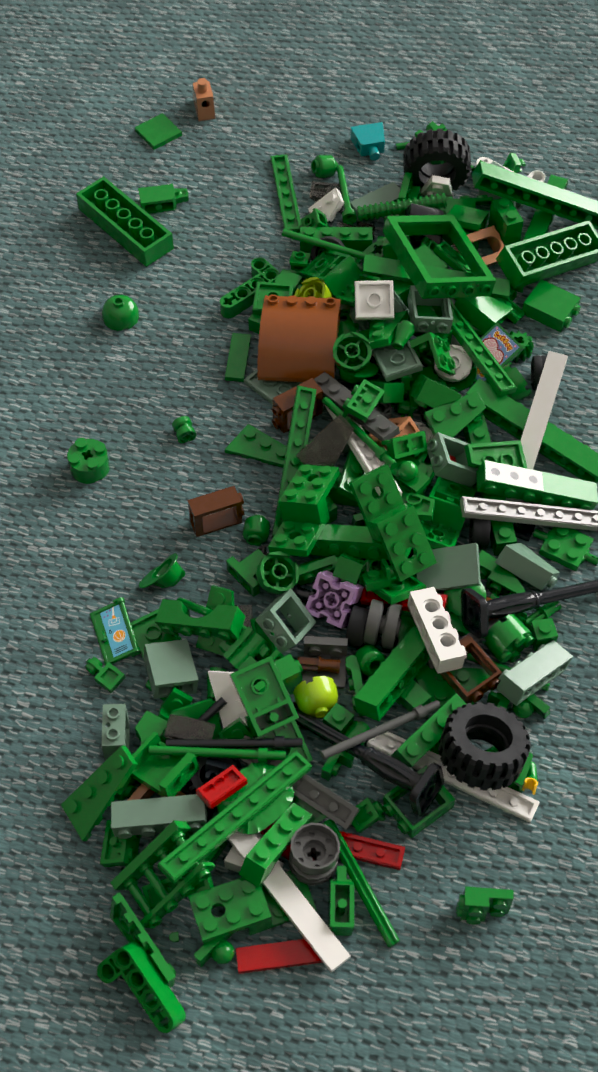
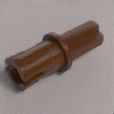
M321 656L319 658L298 657L297 659L303 670L318 671V674L320 672L339 674L340 671L339 659H321Z

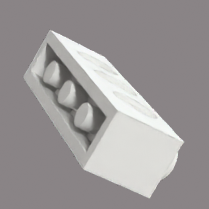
M434 587L410 592L407 606L437 674L462 668L464 659L467 656L466 650L458 640L457 630L450 623V615L443 607L441 595L437 594Z

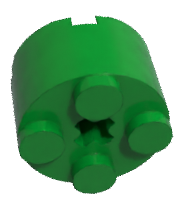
M78 438L69 448L67 459L70 472L78 482L85 484L95 483L105 478L108 474L110 465L104 443L95 439Z
M509 614L505 616L508 620L503 623L499 620L489 629L488 636L484 638L486 642L483 641V644L500 663H505L509 660L513 663L521 657L520 652L535 641L532 632L514 614Z

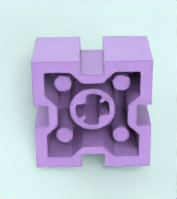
M328 570L318 572L313 585V589L317 591L316 594L309 596L305 606L312 616L317 618L327 616L326 622L338 628L347 627L352 612L351 606L359 602L364 587L348 581L340 582L341 579L333 576V573Z

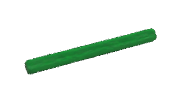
M332 819L325 821L323 824L330 827L337 834L340 842L339 859L343 866H346L350 879L354 882L357 892L388 947L396 945L399 942V938L337 825Z

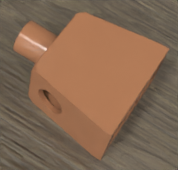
M200 78L192 84L193 101L198 120L215 119L214 98L210 82L205 78ZM203 101H206L207 107L201 105Z

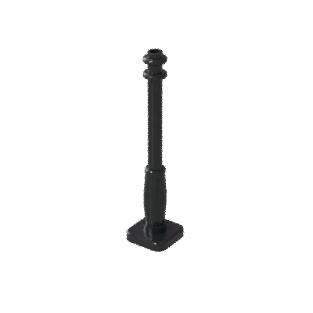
M598 579L538 593L532 590L530 592L510 594L488 601L472 588L462 589L461 614L463 626L477 638H485L489 632V619L501 618L509 614L515 615L537 609L542 604L598 592Z
M292 702L299 716L295 720L298 725L333 745L349 739L344 734L298 709L296 703ZM358 744L345 750L347 753L360 759L362 765L367 766L385 780L410 791L409 800L412 812L419 817L424 815L444 785L442 767L436 763H431L423 774H418L403 762L375 750L373 747L367 748Z

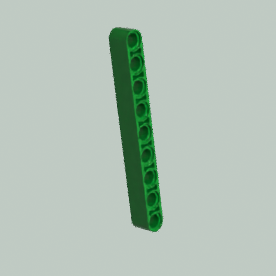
M551 175L547 184L566 189L568 179ZM536 209L523 240L548 233L549 225L552 224L554 215ZM526 285L515 288L513 290H515L516 292L523 293V287H525Z

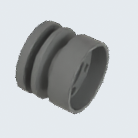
M309 823L295 831L290 845L289 868L298 881L307 885H319L327 882L333 876L340 853V842L337 834L330 827L321 823Z

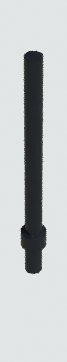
M275 736V739L166 740V746L275 748V750H284L285 748H302L303 739L284 738V736Z

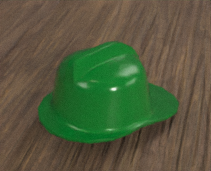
M371 362L357 372H347L336 365L341 379L348 383L360 384L363 379L378 373L377 365Z
M177 553L170 555L163 563L151 570L140 581L139 587L146 588L152 584L161 588L175 586L185 576L184 569L176 561Z

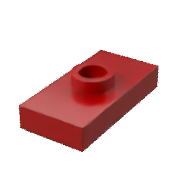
M232 765L196 790V794L212 809L247 785V778Z

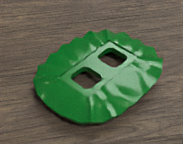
M259 762L251 763L248 767L241 769L240 772L247 778L248 784L218 804V812L223 811L276 766ZM292 786L237 832L247 835L256 834L274 823L292 803L294 796Z

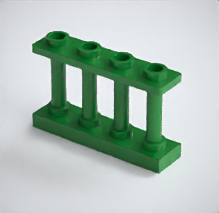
M172 821L110 882L115 890L130 891L145 915L140 921L144 928L153 929L160 925L162 918L167 913L174 911L178 907V902L183 898L191 895L195 890L194 887L199 882L208 879L211 875L210 872L216 867L213 862L198 863L187 877H181L176 882L177 886L169 894L154 873L153 865L158 860H163L168 856L169 850L175 844L179 847L186 841L184 839L185 834L191 829L186 821ZM143 875L146 876L161 900L153 909L137 886V881Z

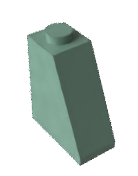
M522 543L506 545L495 561L499 566L541 591L548 588L552 589L558 581L557 576L560 572Z

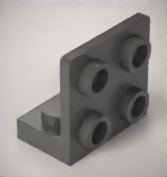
M304 636V657L319 658L321 656V659L340 660L339 674L332 672H320L318 674V671L303 670L302 679L303 681L306 680V684L313 681L312 677L327 676L334 680L337 688H345V659L347 657L348 638Z

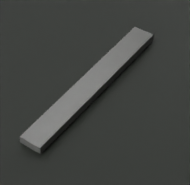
M462 496L460 499L462 517L598 531V511L465 496Z

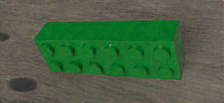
M104 176L76 193L78 209L146 267L174 249L172 233Z
M588 220L504 246L496 261L507 279L510 280L513 289L598 262V233Z

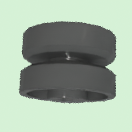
M372 599L363 645L376 646L379 636L382 635V649L392 650L395 647L396 638L399 636L401 627L402 605L390 604L386 615H384V602Z

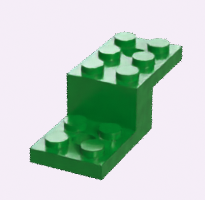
M328 249L321 252L307 267H304L299 272L305 279L311 277L319 278L320 281L328 286L333 298L341 299V304L355 308V281H382L379 277L362 274L351 255Z
M310 464L300 465L279 500L283 522L268 546L269 553L280 551L293 556H309L330 519L326 497L340 474L339 467Z
M384 464L349 482L373 540L382 542L398 581L401 582L437 563L415 507L403 502L388 464ZM375 487H379L381 494L375 499L372 496V490ZM412 547L414 550L411 558H407L405 555L406 549Z
M438 476L429 495V498L435 499L433 521L420 520L431 549L456 545L466 517H462L460 499L462 496L474 497L477 490L476 485L468 487Z
M272 656L229 674L247 716L244 718L253 739H275V736L302 738L303 747L289 748L286 758L293 752L298 751L308 762L313 761L295 721L299 716ZM258 679L265 682L266 687L263 692H257L253 687L254 682ZM268 748L270 751H278L275 748Z
M291 871L285 872L317 912L308 885L298 881ZM243 877L188 896L203 943L246 928L249 935H253L291 921L263 884L257 887ZM217 906L225 909V913L221 917L212 915V910Z

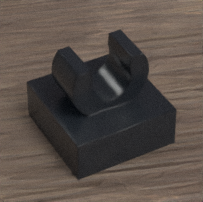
M207 758L202 778L204 784L229 768L230 764Z

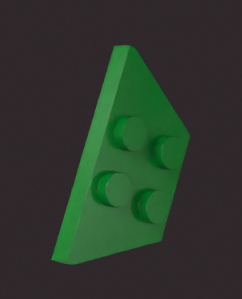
M425 665L415 677L417 683L432 696L431 702L438 700L441 707L456 694L439 673L437 674L436 669H430L428 665ZM460 668L450 671L467 693L490 677L484 669Z

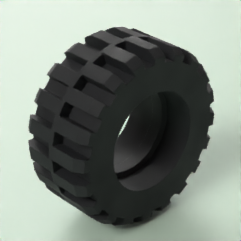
M431 129L427 130L426 133L421 132L417 137L414 136L405 147L403 153L404 174L405 172L412 173L413 186H420V189L432 175L450 178L452 191H456L467 182L471 175L470 147L463 137L461 138L457 133L454 134L451 130L443 131V129H437L433 131ZM432 161H445V162H446V163L438 164V165L428 164L429 162H432Z
M475 702L474 705L468 703L462 705V708H456L448 716L439 741L438 752L441 756L442 764L447 766L446 770L451 776L455 775L456 780L460 783L465 782L468 784V787H479L480 790L485 791L489 788L498 790L502 786L504 788L511 785L512 782L518 779L528 758L531 743L528 731L525 730L522 721L517 720L515 714L512 712L508 713L506 708L502 706L500 708L496 707L493 703L483 704L482 702ZM469 740L486 741L499 752L481 750Z

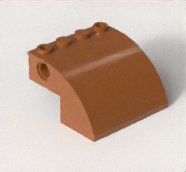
M265 295L258 342V380L305 382L311 378L315 379L324 372L335 379L336 364L333 358V346L339 334L341 299L333 297L315 298L313 296Z

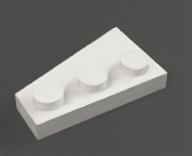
M208 671L215 700L217 701L222 697L227 702L219 711L223 728L239 717L247 725L244 718L247 716L246 711L229 674L234 672Z

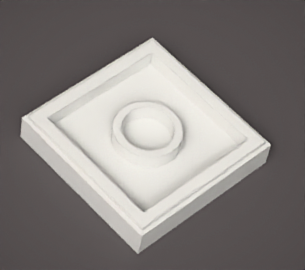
M393 280L354 282L355 320H394Z

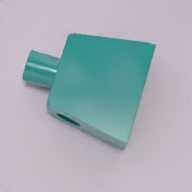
M383 122L351 127L350 139L360 156L369 155L372 161H376L380 158V153H384Z

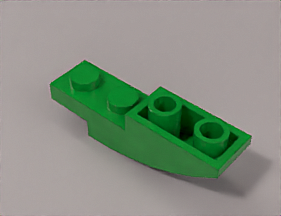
M481 550L479 553L480 579H487L486 587L491 593L495 592L497 595L505 596L525 592L523 586L513 573L496 564V558Z

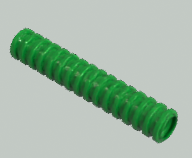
M444 193L442 195L436 194V196L431 194L430 197L425 195L424 198L419 196L417 199L414 197V199H402V201L397 200V202L392 200L391 203L386 201L385 204L380 202L378 205L374 203V205L369 204V206H358V220L362 222L364 219L368 221V219H379V217L383 219L385 216L390 215L396 216L399 214L401 216L403 213L405 215V210L411 203L435 209L438 208L439 210L442 207L446 209V195Z

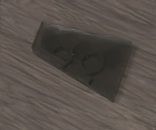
M339 414L302 448L296 456L304 465L334 467L354 428Z

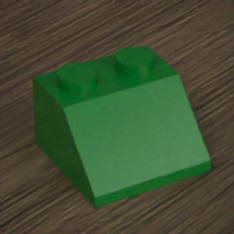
M418 373L408 393L413 397L412 401L424 408H427V406L435 408L458 400L462 396L455 390L421 373Z

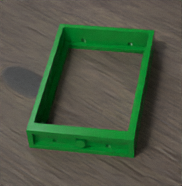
M454 215L386 217L382 232L422 299L492 295L496 279ZM448 234L475 277L431 278L405 235Z

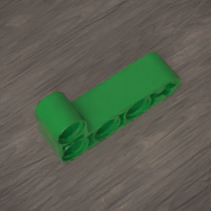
M264 258L253 259L251 262L252 278L220 299V313L222 317L227 319L233 318L252 306L257 281L274 283L279 276L278 270Z
M130 942L115 950L98 965L97 975L102 982L111 983L120 977L124 978L160 1032L169 1033L185 1021L186 1014L184 1008L139 943Z

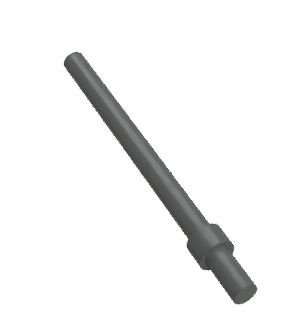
M436 700L424 706H416L412 708L411 712L320 751L321 757L325 760L410 721L427 717L428 713L440 709L441 705Z

